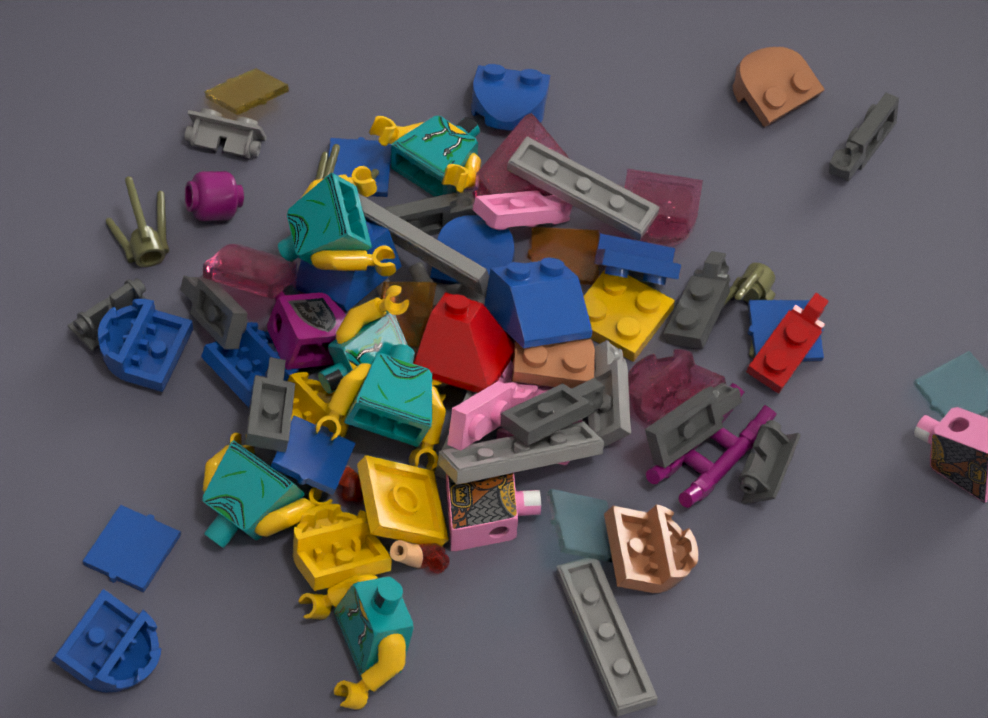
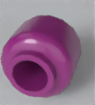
M201 171L194 175L192 181L186 183L184 194L185 206L187 211L192 212L199 221H228L234 217L237 208L243 206L242 185H237L234 176L227 171Z

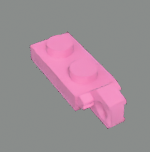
M536 190L476 196L472 210L489 227L496 230H506L508 227H536L538 224L552 223L556 225L570 220L569 216L573 205L554 195L543 196Z
M497 381L452 408L447 445L461 451L477 440L482 439L485 435L501 426L502 412L531 399L533 390L523 388L515 382L504 384Z

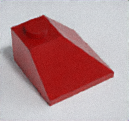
M445 292L430 314L414 364L428 368L432 373L433 380L479 393L499 380L513 358L514 343L483 303L470 300L463 295Z

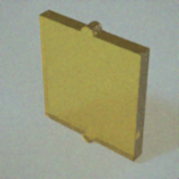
M254 68L235 78H229L226 82L204 92L207 99L239 115L256 106L267 104V101L289 92L288 84Z

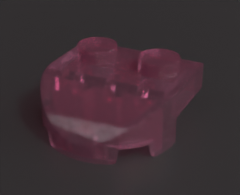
M627 169L625 189L660 207L657 217L640 241L667 247L685 241L691 235L696 225L703 180Z
M229 244L220 249L203 264V278L273 299L288 285H293L296 288L297 261L288 262L281 256L240 244Z
M675 349L673 351L674 356L657 359L655 354H650L638 361L628 373L629 397L638 418L652 425L703 389L710 386L714 388L721 383L726 384L725 377L696 365L692 352L687 350Z

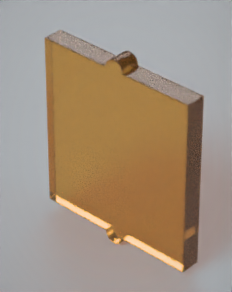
M532 227V243L527 257L531 262H538L544 258L559 259L578 276L580 284L593 285L599 277V265L594 264L599 241V230Z
M383 282L381 300L385 298L387 289L393 285L402 288L400 294L390 298L393 303L399 304L404 300H409L407 310L403 314L395 316L407 345L411 348H419L432 312L437 284L433 282Z

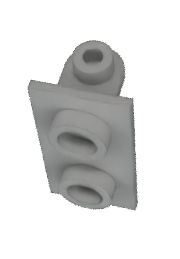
M206 108L201 109L200 112L188 110V115L194 126H187L184 138L186 141H190L191 146L217 151L220 139L223 138L226 139L223 149L224 153L248 159L251 156L258 157L261 142L256 140L266 141L267 137L262 127L258 126L259 123L257 121L241 116L237 117L236 120L223 118L221 113Z

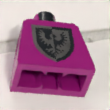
M293 285L281 287L274 297L276 303L268 320L267 330L280 358L286 360V370L335 365L328 346L336 339V332L346 314L327 294L322 292L299 294Z

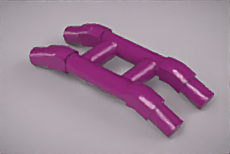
M731 383L730 387L739 388L742 397L745 392L736 384ZM764 405L756 417L739 434V437L724 427L710 436L711 439L727 449L715 463L695 451L699 446L697 445L666 468L654 465L646 472L647 480L651 484H658L663 479L673 475L682 466L683 462L701 474L698 479L691 483L690 487L680 493L678 498L682 506L691 507L697 501L707 497L714 490L715 485L745 453L753 448L759 427L762 424H766L768 420H773L777 413ZM733 409L727 412L725 415H723L724 419L722 423L727 419V417L730 415Z

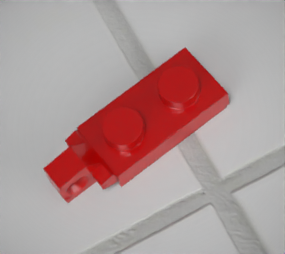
M815 293L804 310L797 305L791 311L789 310L750 363L746 373L780 394L819 339L825 323L818 320L829 301Z

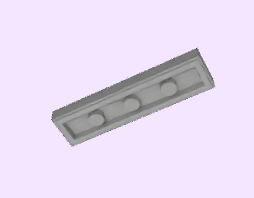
M528 136L508 161L507 170L638 241L642 239L659 213V206Z
M359 194L365 220L389 229L394 244L480 295L486 293L489 280L486 268Z
M579 422L560 429L530 445H526L515 436L471 444L461 451L456 448L439 451L438 465L456 484H462L603 454L604 441L585 422Z
M597 555L558 565L556 570L557 577L615 716L618 717L657 705L658 697Z

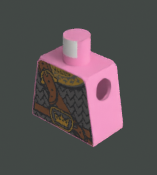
M959 407L951 408L940 422L924 415L915 428L914 436L931 445L930 466L932 469L986 503L988 500V418Z
M446 473L451 551H460L513 540L517 537L518 516L541 515L540 490L516 491L514 473L462 484H456Z

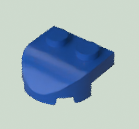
M497 64L478 65L473 81L471 113L473 116L479 114L484 116L487 126L502 130H522L524 123L534 120L535 124L539 125L544 119L551 75L542 74L534 69L518 71L505 69Z
M477 215L461 216L449 221L438 235V241L486 268L488 275L490 274V268L507 266L515 259L514 240L509 229H493L486 225L485 221ZM432 266L430 279L433 282L449 285L461 284Z
M600 233L594 264L606 266L604 274L628 278L629 271L643 273L642 281L665 285L667 278L679 279L681 264L673 262L675 248Z
M134 299L132 305L119 310L113 307L102 318L98 328L101 355L108 369L121 380L163 392L194 330L193 322L186 318L155 310L154 300Z
M247 322L239 349H224L216 341L206 344L201 355L202 359L248 408L250 406L254 377L256 375L265 377L270 357L281 359L269 332L258 330L257 322ZM285 368L283 380L288 381L289 375L298 373L300 368L288 370Z
M102 589L51 661L93 690L111 693L129 689L143 681L158 664L162 649L159 648L156 633L157 625L145 610L138 614L105 589Z

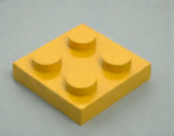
M604 270L584 295L592 327L590 339L599 344L606 340L609 341L610 344L622 350L623 357L634 362L673 311L675 300L629 275L628 278L604 274Z
M365 455L357 463L370 534L438 549L449 540L434 471Z

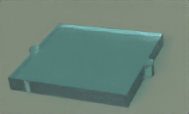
M970 351L914 381L915 387L930 403V409L937 411L942 418L945 417L951 408L955 407L981 416L988 413V371Z
M550 489L546 493L552 515L550 523L555 527L560 551L562 553L613 563L604 513L609 510L607 501Z

